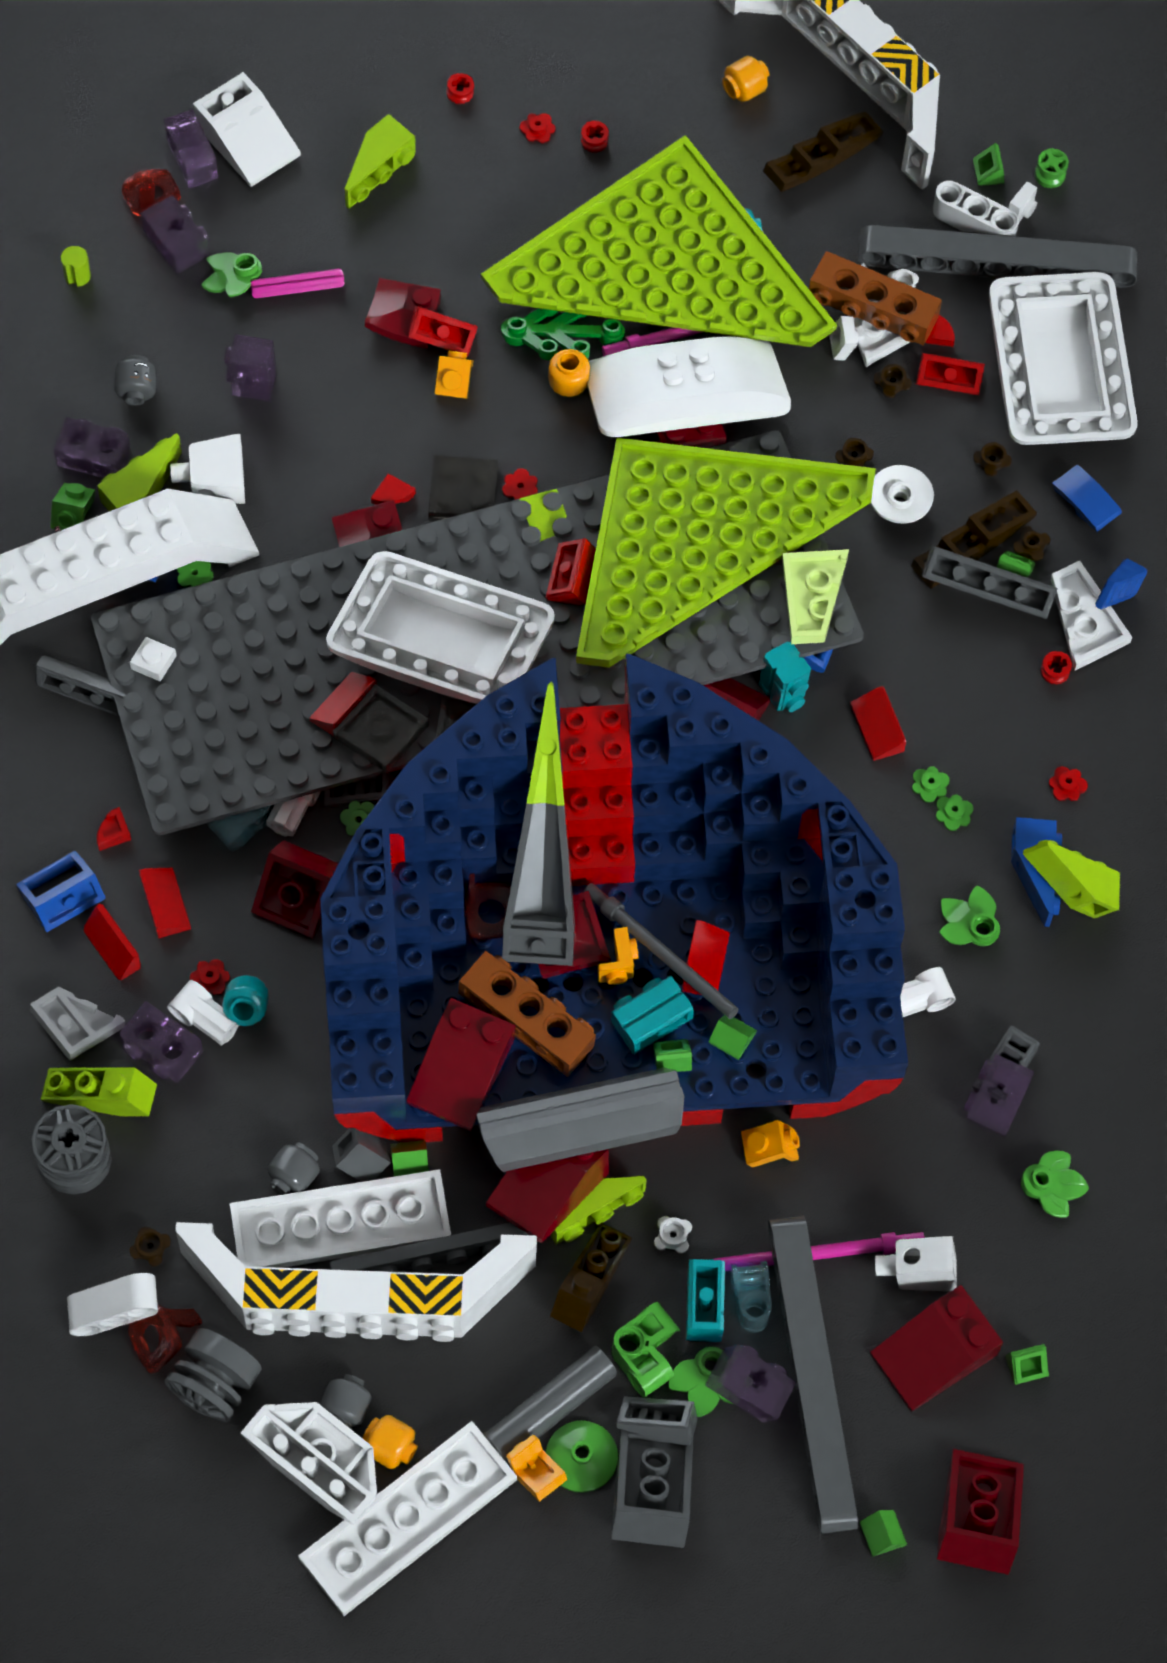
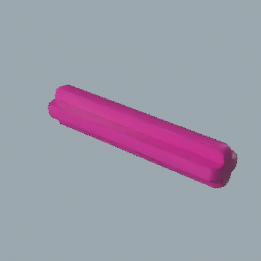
M331 269L254 279L250 285L253 298L339 288L344 286V275L342 269Z

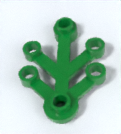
M541 308L534 310L524 318H509L501 325V334L506 343L512 346L526 344L539 353V357L543 360H551L558 352V345L564 350H577L588 359L590 356V344L585 340L574 341L570 337L599 338L603 346L624 341L625 328L616 319H608L602 325H569L575 320L588 315L564 312L547 324H538L546 317H553L558 313L555 310ZM537 336H546L549 339L541 340Z

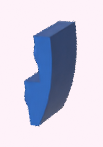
M1078 464L1052 483L1055 492L1075 507L1077 516L1097 532L1122 513L1121 508L1111 496Z

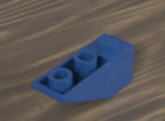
M1016 817L1012 829L1011 863L1044 927H1050L1053 915H1059L1060 896L1055 895V890L1023 855V850L1037 845L1042 840H1052L1057 842L1059 846H1062V833H1056V820Z

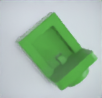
M64 482L52 500L51 529L61 531L84 522L86 513L95 501V489L84 487L79 483L69 484Z

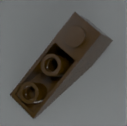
M601 1223L560 1286L550 1317L582 1332L602 1299L631 1243L632 1237Z

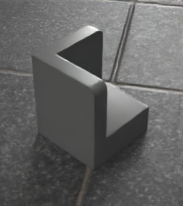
M349 1128L332 1146L336 1167L360 1182L375 1180L391 1163L385 1141L355 1128Z

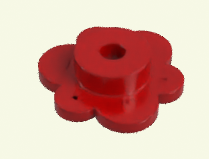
M531 113L527 116V120L520 123V131L526 134V139L530 142L535 140L539 143L548 142L550 134L555 132L556 127L551 123L552 118L547 113H541L538 116L535 113Z
M520 468L514 474H507L505 476L504 482L506 484L502 488L505 497H514V500L538 494L536 487L538 479L536 476H529V472L526 469Z
M1060 766L1055 770L1054 777L1049 779V786L1053 788V796L1059 801H1064L1067 798L1070 801H1077L1080 794L1084 793L1088 788L1087 781L1081 778V772L1078 769L1069 770L1067 767Z
M213 959L209 963L200 961L197 964V970L190 974V980L199 983L212 995H221L225 991V983L230 980V974L224 970L225 966L221 960Z

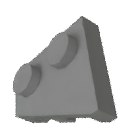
M59 986L30 1003V1012L69 1061L125 1027L123 1017L116 1014L114 1018L98 1010V1005L86 999H78L73 993Z

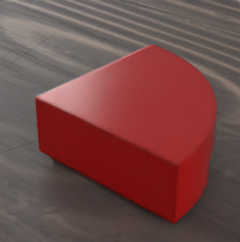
M939 315L925 343L954 347L955 334L953 328L943 316Z
M388 473L371 496V503L377 505L394 500L395 504L406 503L414 497L416 488Z
M120 806L111 810L105 816L106 818L97 831L99 851L132 840Z

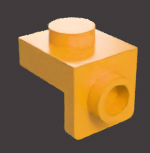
M448 351L447 357L439 356L435 394L459 398L468 397L471 367H473L474 360H467V353Z
M628 927L614 929L613 942L617 962L598 965V979L600 983L607 982L609 985H619L627 982L628 979L634 978L633 959H638L636 938L629 939Z
M776 1120L741 1131L746 1165L756 1167L782 1158L791 1162L799 1160L797 1148L800 1146V1141L793 1127Z
M531 1435L525 1441L518 1443L506 1456L510 1468L517 1475V1480L539 1502L568 1480L565 1471L543 1451L540 1440L535 1435Z

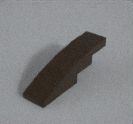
M866 111L857 113L820 127L816 137L793 145L789 154L766 162L763 172L780 192L786 191L828 171L880 138L884 131Z
M1016 490L969 516L965 525L943 536L936 547L978 560L1035 518L1037 512ZM928 550L914 558L911 567L926 585L932 589L941 583L922 577L923 568L930 551Z

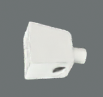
M240 434L192 443L189 445L190 462L170 464L172 483L191 482L192 493L232 499L236 504H245Z
M953 1236L897 1240L896 1254H876V1276H896L899 1289L952 1291L957 1287V1263Z

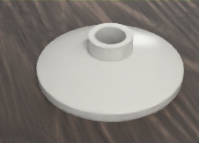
M894 465L876 474L871 505L882 518L894 523H912L924 517L930 510L934 499V491L931 482L921 471L910 466ZM901 497V498H903L905 501H904V502H899V501L895 500V498Z

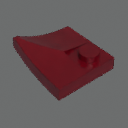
M379 278L372 304L365 319V328L392 340L428 349V343L409 338L408 332L415 306L437 313L441 289Z
M394 500L331 517L339 547L402 530Z
M589 890L573 895L575 915L573 965L538 964L543 979L612 962Z

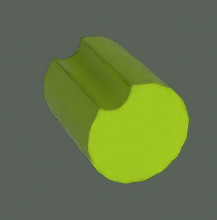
M70 246L64 249L61 254V263L65 281L68 284L75 283L77 287L85 285L91 277L87 252L80 246Z

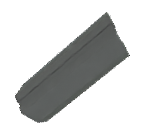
M660 1068L481 1107L476 1115L483 1140L496 1165L505 1172L674 1135L682 1125L684 1093L679 1084L677 1071Z

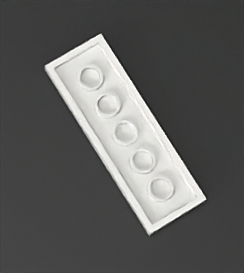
M440 1169L230 1203L237 1257L245 1267L284 1268L358 1256L451 1235Z
M471 1421L378 1493L376 1499L354 1525L346 1520L342 1521L301 1553L298 1558L340 1613L345 1616L516 1482L517 1475L473 1421Z

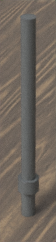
M594 883L587 885L584 892L589 890L592 901L600 907V912L610 921H616L622 927H628V932L727 1018L732 1019L738 1013V1007L624 910L625 906L614 896H607Z

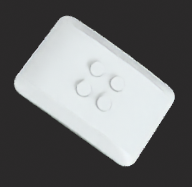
M1101 272L1003 277L996 279L990 286L989 300L1000 382L1011 438L1022 445L1122 440L1134 435L1138 421L1116 287L1113 279Z
M742 337L703 338L631 348L589 361L590 376L587 388L599 430L602 434L609 437H623L785 415L791 409V399L772 345L764 340Z
M382 551L372 555L331 626L326 642L328 649L332 653L356 664L440 694L477 704L488 694L530 670L554 624L555 615L550 605L405 556Z

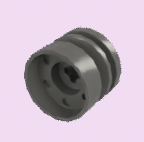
M72 1104L58 1106L45 1113L35 1125L32 1135L33 1153L39 1171L49 1186L58 1192L74 1195L88 1192L101 1184L109 1173L112 1156L105 1126L97 1114L83 1106ZM69 1140H75L74 1142H72V1147H65L68 1146Z
M199 1328L185 1348L186 1354L195 1364L183 1360L177 1361L174 1365L177 1373H169L164 1382L168 1389L191 1409L215 1420L229 1422L234 1415V1411L230 1406L238 1407L242 1402L241 1397L232 1387L249 1390L262 1368L252 1355L236 1343L211 1330Z

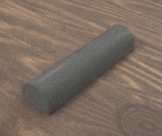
M936 546L931 547L922 572L923 578L1044 619L1048 617L1058 589L1057 587Z
M43 655L36 664L37 686L119 717L113 694L123 698L126 694L112 687L107 677ZM47 675L62 680L60 686L55 687L45 684L44 681ZM76 685L92 691V694L87 696L72 690ZM108 697L114 702L105 701L104 698Z
M594 1345L483 1433V1435L503 1460L508 1463L506 1456L518 1443L525 1441L531 1435H535L537 1438L541 1437L615 1378L617 1371L606 1354Z

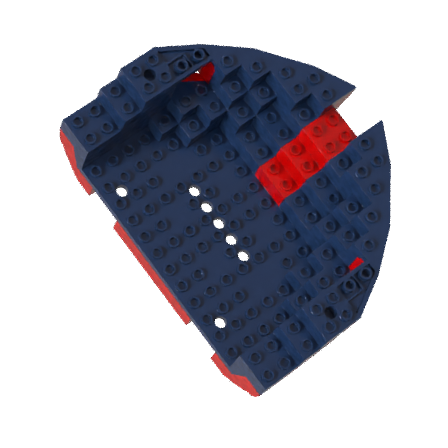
M626 654L624 704L560 708L556 658L549 659L488 694L406 764L356 830L320 898L332 1100L336 1119L345 1128H355L362 1132L393 1141H443L442 1127L457 1125L406 1103V1100L450 998L478 1009L458 994L459 980L485 950L492 956L499 955L502 957L504 922L548 684L552 681L555 693L573 895L584 892L587 885L594 883L607 896H614L625 906L624 910L686 964L696 920L707 922L730 932L718 991L738 1007V1013L734 1017L756 1029L757 1033L739 1060L709 1044L715 1026L724 1014L702 995L682 992L693 1006V1019L656 1041L686 1039L690 1045L692 1070L677 1072L679 1084L684 1093L681 1126L721 1124L723 1109L789 1105L790 1119L826 1117L868 1102L882 1094L891 1093L900 1085L906 1073L908 1056L900 998L905 981L901 953L905 925L897 863L851 801L788 739L702 684L631 654ZM593 902L611 961L617 962L613 931L616 928L623 927L616 921H610L600 912V907ZM629 933V939L635 938ZM636 939L638 959H633L634 976L643 973L647 974L651 980L658 977L664 980L668 974L674 972ZM508 962L511 970L520 977L527 976L533 981H544L548 988L542 994L547 998L554 997L566 1007V1012L575 1019L582 1018L593 1027V1033L596 1034L595 1045L571 1075L567 1077L515 1037L483 1107L656 1069L653 1043L638 1053L633 1054L611 1022V1011L615 1010L613 1006L620 999L628 995L634 998L644 992L643 987H638L633 983V978L608 990L601 988L598 984V966L570 971L543 979L537 963ZM568 978H577L582 982L583 986L578 991L572 992L566 990L563 983ZM683 984L678 985V986L680 987L681 991H682V990H683ZM503 985L492 989L498 995H506L510 992L509 988ZM530 1006L523 1007L520 1010L525 1016H534L538 1013L535 1008ZM558 1027L548 1030V1033L556 1038L566 1034L564 1030ZM758 1064L764 1068L766 1073L763 1077L755 1079L747 1074L746 1068L749 1065ZM478 1119L474 1125H480Z

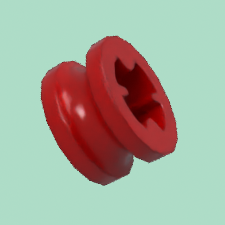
M456 73L450 76L446 89L448 99L456 104L469 102L474 95L473 79L464 73ZM458 85L464 86L463 91L456 90Z
M590 121L584 124L581 130L582 147L594 153L603 151L608 145V127L600 121ZM597 134L600 135V138H598V137H594L593 139H590V138H589V135H591V136H596Z
M1061 651L1048 653L1041 665L1042 678L1046 682L1055 685L1067 681L1072 669L1070 657ZM1052 663H1058L1059 668L1063 666L1060 673L1053 672L1054 668L1049 669Z

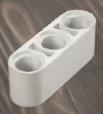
M944 181L937 186L932 210L935 217L940 221L965 233L1016 237L1019 218L1011 209L954 181Z
M149 1273L131 1274L69 1295L67 1297L69 1333L75 1336H90L157 1314L155 1275Z

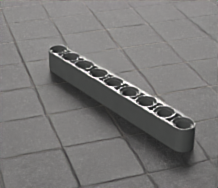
M881 225L864 226L859 231L858 262L860 264L864 263L867 267L996 278L1101 272L1113 279L1116 288L1131 287L1137 282V251L1129 246Z
M803 1215L768 1220L769 1239L819 1531L821 1534L858 1529L855 1498L806 1219Z

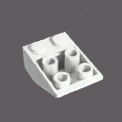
M244 72L193 103L195 125L250 187L301 156L300 150L263 93Z

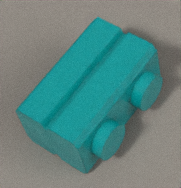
M788 641L765 653L763 661L766 663V668L761 669L758 685L766 696L770 695L771 703L777 711H783L787 708L789 712H793L805 703L804 696L809 687L808 680L811 667L803 657H799L800 652L795 645Z
M672 976L661 980L660 977L651 980L643 987V993L634 998L630 995L625 996L613 1006L615 1010L611 1011V1022L633 1054L638 1053L693 1019V1006L685 994L682 993Z
M689 1260L686 1309V1340L722 1341L724 1332L725 1261Z

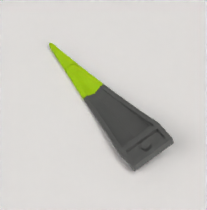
M551 681L546 691L504 922L502 959L507 962L572 966L574 961L575 915L554 684Z

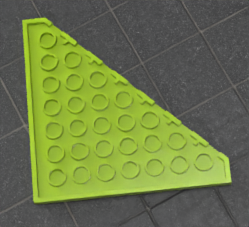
M686 135L481 273V279L498 301L506 304L806 347L814 346L837 329L835 321Z
M616 438L577 648L576 664L610 668L624 659L626 654H632L775 564L782 559L783 553L794 552L867 506L872 501L876 468Z

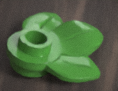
M225 252L206 258L207 262L215 272L202 283V288L212 293L226 291L228 297L241 295L250 288L251 281L261 275V262L251 253L237 255L232 252Z
M976 886L972 890L968 902L943 898L941 901V912L948 924L940 930L939 934L946 941L955 945H965L971 942L978 946L993 944L1000 934V925L994 918L996 911L994 899L980 886ZM984 927L988 930V934L982 935L976 929Z
M1059 1150L1045 1153L1040 1158L1038 1164L1027 1167L1021 1176V1187L1027 1196L1039 1200L1046 1213L1054 1217L1067 1218L1069 1216L1068 1201L1080 1198L1089 1190V1187L1081 1174L1069 1169L1071 1162L1070 1154ZM1036 1176L1042 1180L1043 1185L1037 1182Z
M706 1347L697 1353L695 1359L682 1361L673 1370L674 1377L669 1380V1389L677 1392H688V1401L695 1403L697 1417H702L712 1412L720 1399L730 1404H736L740 1396L741 1384L739 1378L729 1369L730 1361L727 1354L720 1348ZM710 1360L715 1361L718 1364V1368L715 1371H709L705 1367V1363Z

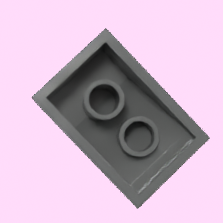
M621 1430L613 1506L612 1540L684 1548L690 1521L693 1439L691 1446L680 1445Z

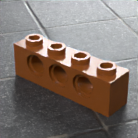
M828 251L823 255L810 279L809 290L821 305L831 306L842 311L847 316L857 317L871 323L877 329L890 331L908 342H916L923 346L939 317L942 299ZM870 299L877 300L878 302H872Z
M485 950L459 980L458 994L479 1010L516 1025L515 1037L565 1076L569 1077L595 1045L596 1034L593 1033V1027L584 1019H575L568 1014L566 1007L554 997L547 998L538 991L537 984L529 977H520L513 972L510 964L503 960L501 956H492ZM503 985L509 988L510 992L506 995H498L492 989ZM530 1006L535 1008L538 1013L534 1016H525L520 1010L523 1007ZM558 1027L564 1030L566 1034L556 1038L551 1036L548 1030Z

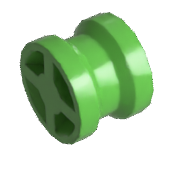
M1054 148L1041 152L1035 170L1036 181L1046 188H1057L1065 181L1069 164L1067 155L1063 151Z

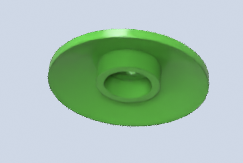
M573 1421L563 1425L551 1436L546 1448V1453L565 1471L568 1480L560 1486L569 1491L585 1493L597 1490L612 1478L617 1467L618 1450L613 1437L606 1429L594 1422ZM583 1447L588 1450L589 1455L586 1458H579L576 1456L575 1451Z

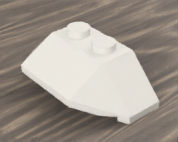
M317 1402L263 1405L241 1432V1435L271 1465L327 1510L352 1525L358 1521L377 1497L373 1447Z

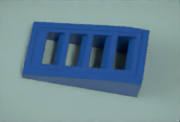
M1128 558L1124 559L1107 579L1095 603V607L1102 610L1135 596L1147 575V569Z

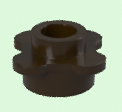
M898 364L887 365L883 368L882 372H876L874 375V382L882 387L883 395L887 398H893L901 390H909L911 388V380L906 378V371Z
M849 438L844 443L843 449L836 452L835 459L839 463L863 467L867 460L873 458L874 452L863 440Z
M997 442L987 443L981 451H976L973 456L974 462L980 464L985 469L984 473L990 477L996 476L997 471L1003 467H1010L1012 463V458L1007 455L1006 449Z
M1029 526L1021 528L1019 541L1013 545L1015 553L1034 561L1043 559V550L1045 546L1050 544V536L1047 533L1040 534L1035 532ZM1032 541L1035 545H1030L1029 542Z
M148 1226L142 1227L138 1230L135 1245L130 1247V1255L133 1259L141 1258L148 1261L153 1267L159 1266L163 1262L162 1255L165 1248L171 1245V1239L169 1235L160 1234ZM153 1244L154 1247L152 1249H148L147 1245Z

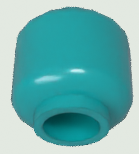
M242 975L232 979L226 986L222 1002L225 1016L240 1026H252L260 1022L265 1016L269 1001L268 988L263 981L254 976Z

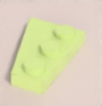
M849 549L783 553L782 563L791 644L825 642L847 563Z

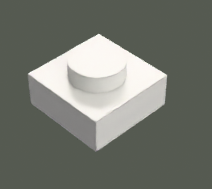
M1029 182L1024 184L1009 204V209L1017 214L1019 222L1023 217L1029 218L1037 206V202L1034 201L1037 187Z
M840 316L836 322L837 329L829 334L833 360L845 361L853 349L857 347L859 335L858 331L855 330L853 317Z
M145 637L130 661L131 670L161 681L176 658V651L172 647Z

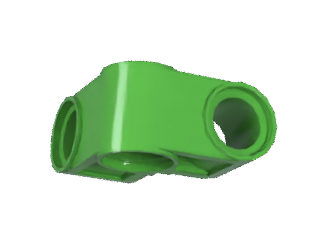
M659 1302L651 1304L634 1319L620 1327L615 1333L611 1348L614 1361L626 1374L637 1393L644 1398L674 1377L670 1364L656 1348L673 1336L676 1331L680 1332L681 1330ZM624 1340H630L638 1348L628 1352L621 1348L620 1343Z

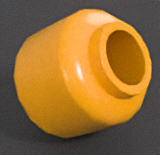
M745 56L726 67L724 77L722 78L723 88L731 99H737L741 102L748 101L766 90L769 70L763 61H757L752 56Z
M573 349L557 352L551 358L548 367L550 387L554 392L565 397L577 396L585 391L590 376V365L586 356Z
M385 1415L381 1419L375 1417L362 1437L373 1447L374 1460L388 1469H395L402 1462L408 1465L418 1448V1445L413 1443L415 1430L391 1415Z

